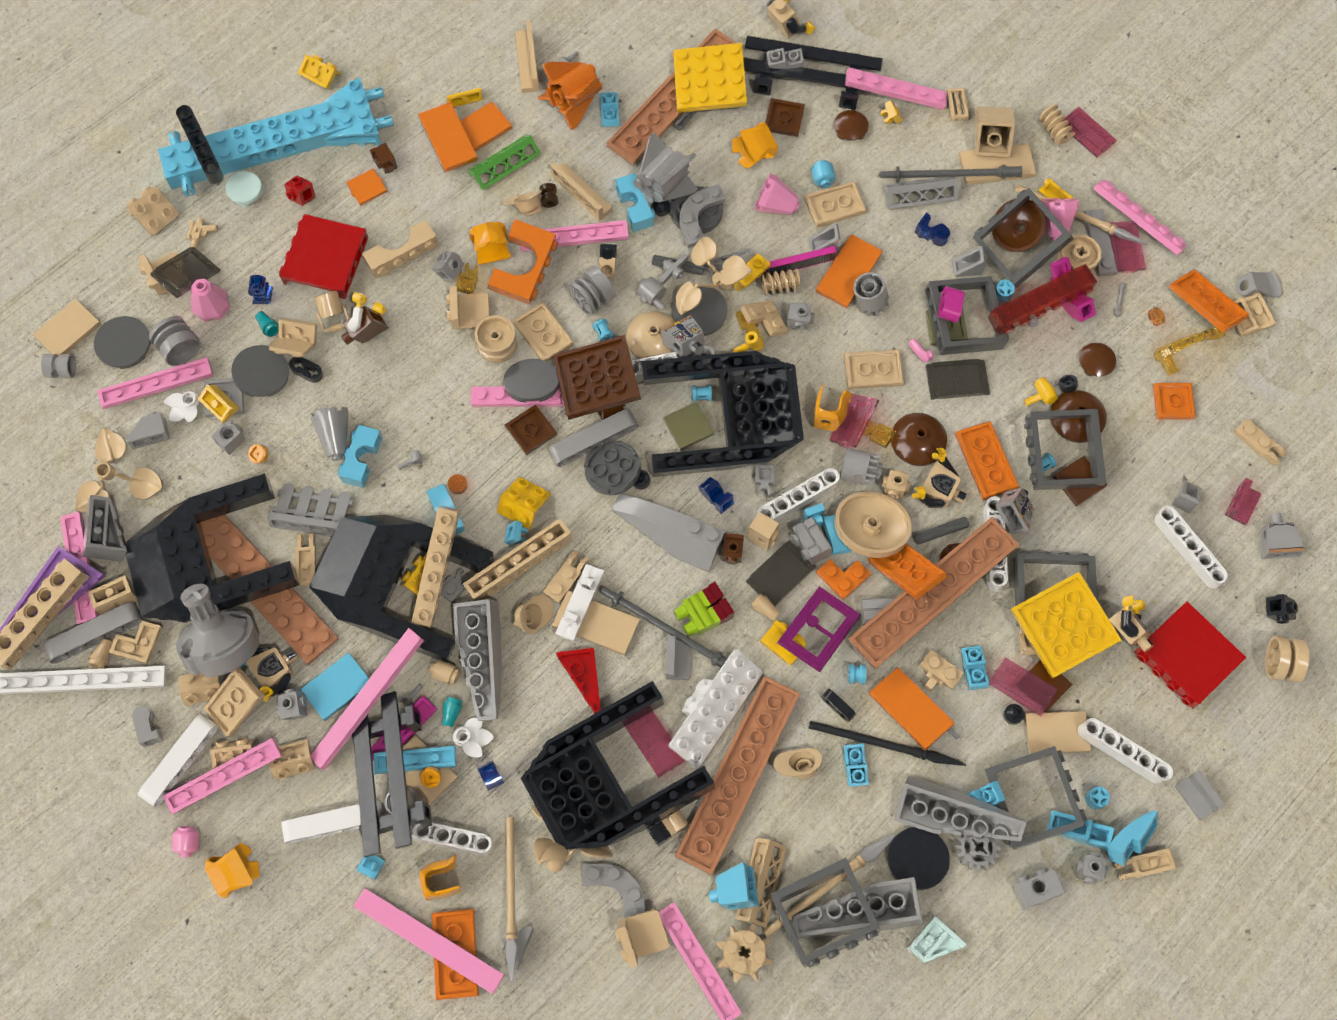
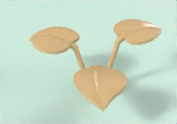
M702 237L693 248L691 259L697 266H703L707 262L708 266L715 272L712 277L714 284L697 283L695 286L691 282L683 284L676 295V307L679 314L683 315L691 311L700 303L702 291L698 287L714 289L719 287L727 291L733 284L748 276L752 269L741 257L734 255L723 263L722 271L717 270L710 262V260L717 256V245L711 238Z
M103 428L95 446V455L101 462L95 467V473L99 476L98 480L101 486L96 481L83 483L77 493L75 510L86 513V506L90 495L109 497V493L103 490L105 487L104 480H112L115 476L132 482L129 489L131 494L137 499H148L162 489V481L153 470L148 468L136 469L133 473V478L117 473L110 464L114 463V459H120L125 454L126 443L118 434Z
M533 804V814L538 819L543 820L535 804ZM545 837L536 839L534 843V854L538 864L547 862L546 867L555 872L561 871L565 860L569 861L570 856L577 850L571 849L567 853L565 847L556 843L554 839L551 840ZM609 847L580 849L582 854L589 857H613Z

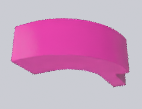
M1063 257L1051 263L1052 277L1049 278L1056 298L1064 310L1079 322L1095 316L1096 311L1093 298L1082 293L1075 283L1070 259Z

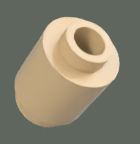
M438 659L437 662L432 663L429 672L431 673V678L448 685H455L461 670L457 669V666Z

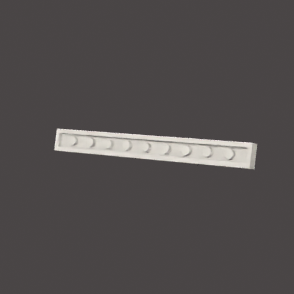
M149 666L0 673V695L166 687L167 667Z

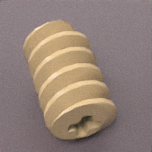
M1054 104L1043 111L1040 121L1047 128V132L1054 139V143L1061 145L1069 141L1075 135V132H1071L1073 128L1068 126L1069 121H1064L1065 115H1061L1062 111L1057 110L1058 105Z
M791 269L787 271V274L782 270L779 275L774 271L772 276L767 272L765 278L761 274V285L765 295L768 296L769 290L775 295L776 289L782 294L783 288L789 293L791 287L794 292H797V287L800 286L798 269L794 270V274Z

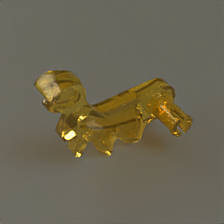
M1214 326L1201 333L1186 336L1155 350V360L1162 361L1167 375L1170 376L1179 372L1172 357L1173 354L1203 340H1214L1224 337L1225 333H1222Z

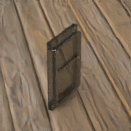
M189 247L156 267L155 271L151 272L150 275L172 295L179 298L191 290V286L196 280H207L219 273L220 268L198 249Z
M970 359L934 362L925 366L931 400L990 395L984 360Z
M789 540L751 574L746 583L758 595L760 593L763 596L766 595L776 607L817 566L815 564L811 565L809 560L805 561L797 546Z

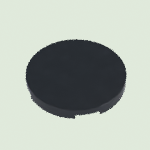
M916 827L905 829L897 834L890 843L887 852L888 865L892 876L896 880L914 877L917 890H926L936 886L944 879L949 869L950 855L943 839L938 834Z

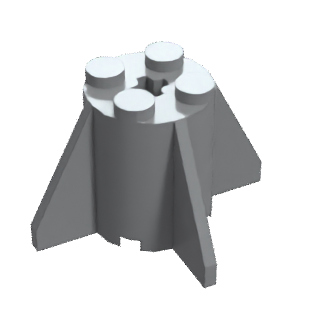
M655 132L648 138L639 174L633 182L634 186L643 193L645 200L649 203L663 202L695 193L698 188L689 178L688 174L690 171H688V168L690 167L689 162L696 157V154L692 153L683 156L678 150L676 152L672 151V147H666Z

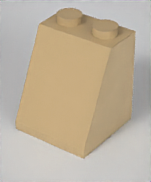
M977 106L974 155L1010 157L1015 128L1012 108Z

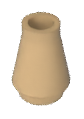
M761 593L751 604L754 611L772 621L780 613L766 595L763 596Z
M101 639L99 645L88 658L89 666L95 669H104L105 666H108L111 641Z

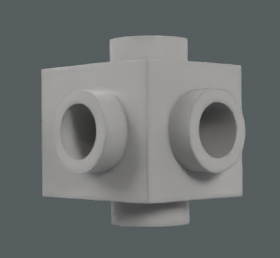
M444 252L437 257V262L432 270L442 280L454 281L461 274L465 263L457 253Z
M790 302L786 327L800 331L808 330L809 323L813 324L815 313H811L812 305L802 302Z
M288 689L284 691V694L277 695L276 707L282 720H293L307 716L306 707L308 701L304 692Z
M1088 853V855L1080 857L1076 864L1077 878L1093 885L1103 881L1108 874L1107 859L1100 858L1101 855L1096 853Z

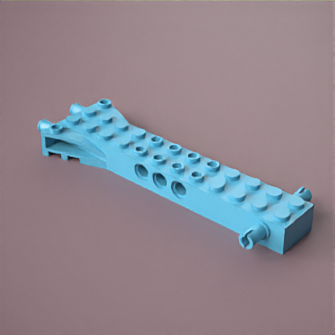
M359 77L356 80L349 81L348 85L334 93L323 103L209 134L205 137L223 175L324 146H350V143H359L360 146H365V143H376V146L381 145L378 134L379 129L394 126L391 114L377 119L373 118L369 103L371 100L384 97L382 87L366 91ZM173 131L174 137L172 132L168 133V138L171 145L158 149L165 178L171 189L182 187L185 196H190L189 191H191V195H194L193 183L207 180V177L189 140L181 142L178 131Z

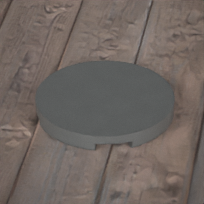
M696 186L698 188L696 192L705 189V187ZM692 194L678 197L671 201L670 216L673 223L679 229L681 208ZM723 203L709 207L699 215L698 223L703 234L712 231L721 222Z
M698 287L702 291L700 303L691 311L680 315L676 307L675 298L673 302V318L677 322L691 315L702 329L704 336L715 333L723 326L727 316V303L718 290Z
M129 316L110 319L99 328L94 338V350L98 358L105 365L120 369L130 368L140 363L146 357L145 355L151 345L149 331L140 320Z
M255 345L244 349L236 356L231 372L234 384L242 393L251 397H270L280 392L286 385L289 376V366L283 354H277L269 350V346Z
M525 359L516 362L504 374L505 391L511 398L519 402L545 401L551 398L559 389L556 367L541 359Z
M620 441L597 446L587 457L584 466L586 480L596 492L603 495H618L626 492L634 486L641 473V462L637 452L630 445Z

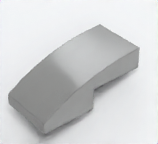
M783 48L766 52L769 68L792 69L805 66L801 48L784 52Z

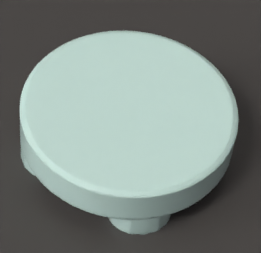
M249 171L233 174L226 183V193L229 199L241 207H248L251 203L258 200L264 192L259 177Z

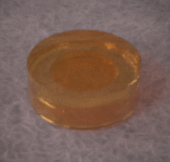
M1154 307L1148 311V318L1154 326H1160L1165 322V316L1161 309Z
M456 474L450 477L448 487L453 494H462L466 491L468 484L464 476Z

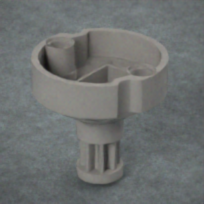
M195 584L185 589L181 594V600L191 614L190 619L192 623L179 635L176 650L185 669L190 674L198 675L202 673L205 677H216L229 673L246 663L258 648L259 635L251 617L246 612L230 609L218 610L210 598L211 592L207 585Z

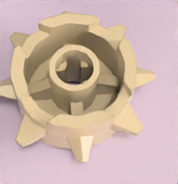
M751 925L747 931L739 932L731 926V936L727 942H717L716 944L723 950V960L718 964V967H728L733 972L734 982H737L741 976L750 975L757 981L759 980L758 970L761 966L772 964V961L766 957L765 949L771 941L770 939L761 940L755 934V925ZM741 948L749 950V958L746 959L744 956H739Z

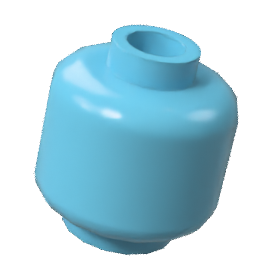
M826 160L817 161L811 168L813 182L816 186L827 188L836 180L834 166Z

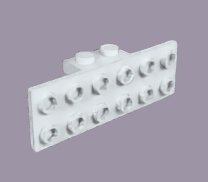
M734 649L713 680L703 679L696 685L695 692L685 701L684 708L681 711L688 717L668 746L692 767L698 769L762 676L763 671L738 649Z

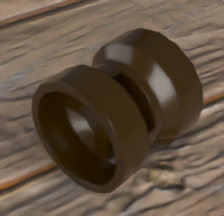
M553 183L542 184L539 187V190H542L540 193L542 196L540 198L541 205L545 208L555 207L559 203L558 196L556 195V185Z

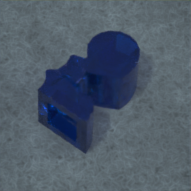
M926 212L917 224L914 233L918 235V238H924L927 241L932 239L933 244L936 246H944L950 236L949 228L942 223L929 227L931 217Z
M251 275L249 278L248 294L253 296L252 304H270L273 287L269 285V282H266L264 276Z
M709 477L698 486L701 494L709 500L710 504L715 506V509L720 514L724 513L734 504L733 495L729 492L724 494L720 483L712 477Z
M493 760L477 768L488 791L504 783Z

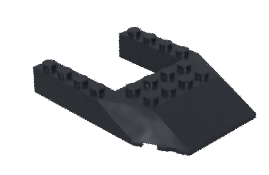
M758 351L642 361L644 385L719 378L726 447L652 454L654 477L730 470L768 463L804 440L796 368L793 364L782 362L774 357H768Z
M265 473L187 498L156 516L124 545L127 550L125 555L142 618H157L159 620H173L182 623L190 622L191 614L188 608L184 606L181 594L185 589L195 584L207 585L211 592L210 598L218 610L229 609L300 585L295 567L290 561L220 584L216 583L200 522L275 499L270 480Z
M389 515L342 517L309 588L319 597L337 620L394 643H397L407 629L410 628L424 640L417 649V652L437 660L449 661L455 648V640L385 613L413 548L428 552L433 528L422 523ZM454 537L450 562L478 573L491 565L493 560L492 551Z
M653 681L547 740L541 752L532 761L529 769L520 778L554 841L565 847L566 850L608 847L646 830L715 789L714 781L705 766H702L632 807L598 749L596 743L664 705L663 697Z

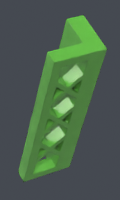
M524 135L467 171L471 177L476 179L481 190H484L541 153L532 136ZM531 144L535 153L530 156L524 155L525 147ZM513 154L520 155L518 163L515 165L509 164L510 157ZM499 163L505 164L504 172L501 174L494 173L496 165ZM484 172L490 173L489 181L483 184L479 176Z

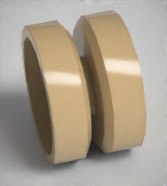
M1078 234L1072 236L1074 239L1060 250L1056 261L1063 257L1070 259L1075 282L1084 281L1091 277L1101 259L1099 244L1087 235Z
M492 315L487 316L477 324L474 335L478 352L482 358L488 362L500 363L505 362L514 355L517 349V340L514 326L510 320L504 316Z
M1279 636L1272 637L1268 643L1265 657V668L1268 678L1280 681L1286 678L1289 682H1302L1309 665V648L1306 640L1296 638L1288 640L1286 637Z

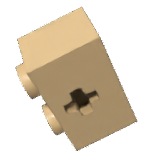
M758 512L749 527L747 540L768 551L769 547H774L778 541L780 533L778 530L779 523Z
M126 576L88 592L93 608L100 615L125 603L137 602L133 583Z

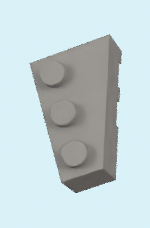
M94 495L89 497L86 506L82 557L123 562L127 550L123 544L121 530L118 528L117 517L109 497Z

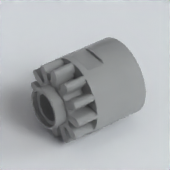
M869 272L862 274L856 279L853 289L862 313L868 311V315L871 316L875 312L878 316L880 310L885 312L884 306H889V295L883 277L877 273Z
M847 447L840 479L873 487L874 479L879 480L882 472L883 463H879L880 455Z

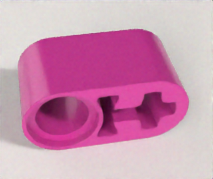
M945 286L939 304V318L954 323L958 322L962 312L964 291Z

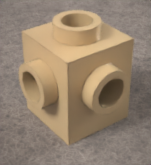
M890 470L889 475H885L882 486L885 487L883 494L890 498L902 500L904 492L908 493L911 482H908L909 475L901 470Z

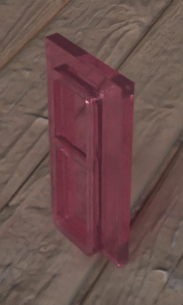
M1080 107L1076 108L1064 119V121H1069L1068 126H1072L1071 132H1075L1073 137L1096 158L1117 141Z
M1134 221L1109 222L1140 239L1137 223ZM1109 234L1118 272L1131 273L1146 269L1140 243L1120 238L1115 234Z
M852 394L845 420L836 431H833L830 442L837 443L843 447L857 448L879 400Z
M1006 657L999 668L996 669L994 676L989 682V685L1039 716H1042L1057 691L1055 687Z
M653 711L626 727V730L658 778L685 761L668 746L672 739Z

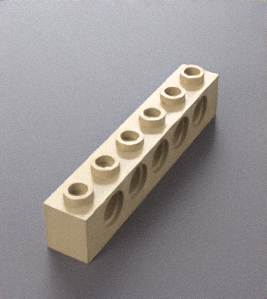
M445 506L438 507L411 623L431 627L435 623L461 510Z
M559 518L464 582L465 591L473 601L487 599L571 542V532Z
M65 558L55 566V570L50 576L43 580L38 590L28 598L27 603L15 613V617L1 630L0 667L11 670L90 576Z

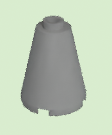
M336 407L324 408L315 411V415L310 414L311 421L325 454L332 461L343 459L347 449L349 412L346 407H342V410L338 411Z

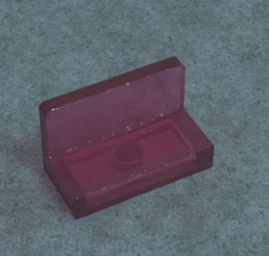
M1245 478L1239 484L1224 514L1243 525L1248 523L1261 496V493L1250 488L1253 481Z

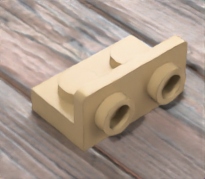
M247 737L236 739V742L228 743V740L216 742V745L210 749L213 769L252 749L255 744L254 739L248 740Z
M308 739L279 746L283 756L269 763L275 780L285 779L315 769Z

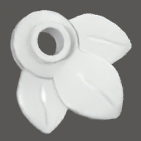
M191 391L183 394L174 393L168 396L164 403L172 408L169 421L179 422L185 418L187 422H192L198 414L199 396Z
M477 718L469 719L464 727H459L453 734L455 744L463 747L465 754L474 758L482 757L481 747L488 745L494 738L488 730L481 728L483 721H478ZM462 734L467 735V738L464 741L460 740V736Z

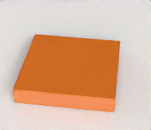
M1192 383L1153 384L1156 419H1195Z

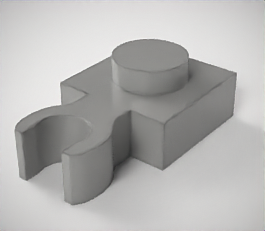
M756 465L755 485H760L758 497H761V491H766L768 493L767 498L770 497L771 490L769 486H774L775 465Z
M463 569L457 572L455 579L449 576L443 584L441 596L452 604L465 591L462 584L471 578L470 574L465 578H461V574L464 573Z

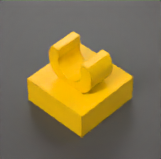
M891 100L885 103L887 109L882 110L880 114L883 117L888 115V117L883 121L886 124H890L893 120L897 124L902 122L903 119L897 106Z

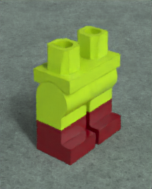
M715 581L702 591L690 596L688 599L682 600L681 606L674 610V615L678 621L688 617L690 622L683 626L688 637L698 634V636L704 634V632L733 619L735 613Z

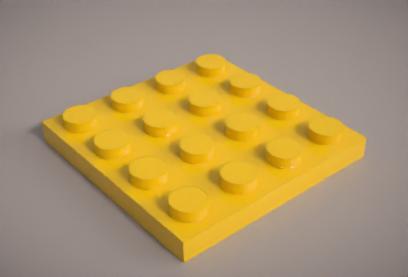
M742 43L673 50L678 113L747 106Z
M1080 572L1011 609V612L1052 679L1121 641L1120 636Z

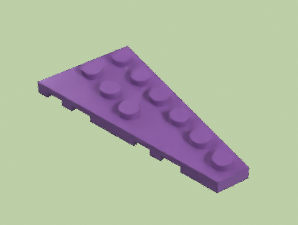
M57 546L1 626L0 633L3 627L9 624L15 617V613L27 603L28 598L38 590L43 580L50 576L55 570V566L64 558L74 563L90 577L59 614L104 579L106 575Z

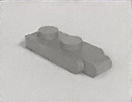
M747 248L713 259L710 262L717 270H723V263L729 257L736 255L748 263L755 256V252L751 248ZM706 263V268L709 271L713 272V270Z

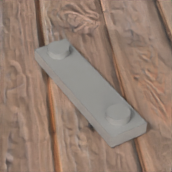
M1103 209L1085 210V214L1101 221H1106ZM1086 222L1089 237L1093 238L1101 249V259L1096 267L1098 276L1116 275L1118 271L1109 232L1107 233L1101 228Z

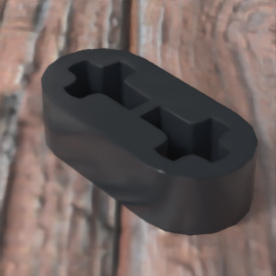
M293 357L290 360L289 367L295 375L312 383H317L323 378V372L319 365L303 357ZM301 363L303 368L295 367V364L299 365ZM309 371H311V372L317 371L318 374H317V375L314 374V375L312 376Z
M827 689L822 694L821 698L846 722H850L855 717V711L831 689Z

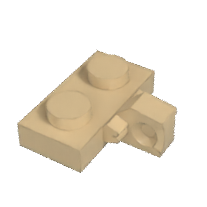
M933 650L929 651L919 665L921 669L927 672L926 676L929 680L924 688L929 692L935 684L939 686L944 684L952 690L963 675L961 670Z

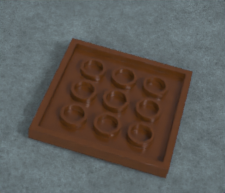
M625 335L553 355L568 420L641 400Z

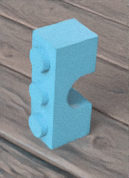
M636 173L615 179V188L621 203L626 201L636 203L635 206L627 208V218L633 232L654 226V218H656L654 209L649 207V202L645 200L643 193L634 186L633 182L636 180Z
M358 425L356 431L352 432L350 448L347 447L344 464L340 465L338 475L343 483L361 488L365 487L370 469L367 464L359 462V458L365 453L377 454L383 438L380 430Z

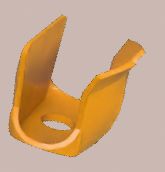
M764 122L757 123L754 128L741 130V136L732 139L733 153H741L742 155L738 163L748 169L762 158L770 159L775 157L778 152V145L767 124Z
M485 222L474 226L470 230L469 237L475 245L474 250H477L478 265L511 258V254L506 244H509L506 239L507 228L502 222Z
M821 385L814 410L813 427L836 431L845 420L848 404L851 402L850 398L853 395L845 390L840 397L838 410L827 411L819 406L823 385ZM822 420H827L831 423H824Z
M241 842L223 856L209 857L205 862V871L216 892L222 898H228L233 890L250 886L253 883V879L259 878V864L257 861H248V856L252 853V850Z
M456 854L452 855L449 859L427 864L420 870V883L426 901L447 898L462 892L461 886L436 892L428 888L431 876L446 873L455 868Z

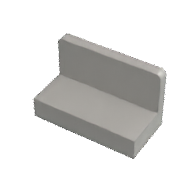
M668 636L666 679L689 680L691 648L681 641L675 640L676 636Z
M1200 770L1175 786L1198 820H1202L1225 805Z

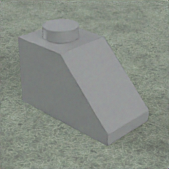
M152 412L147 416L141 417L127 437V443L132 449H137L169 440L166 419L161 412Z

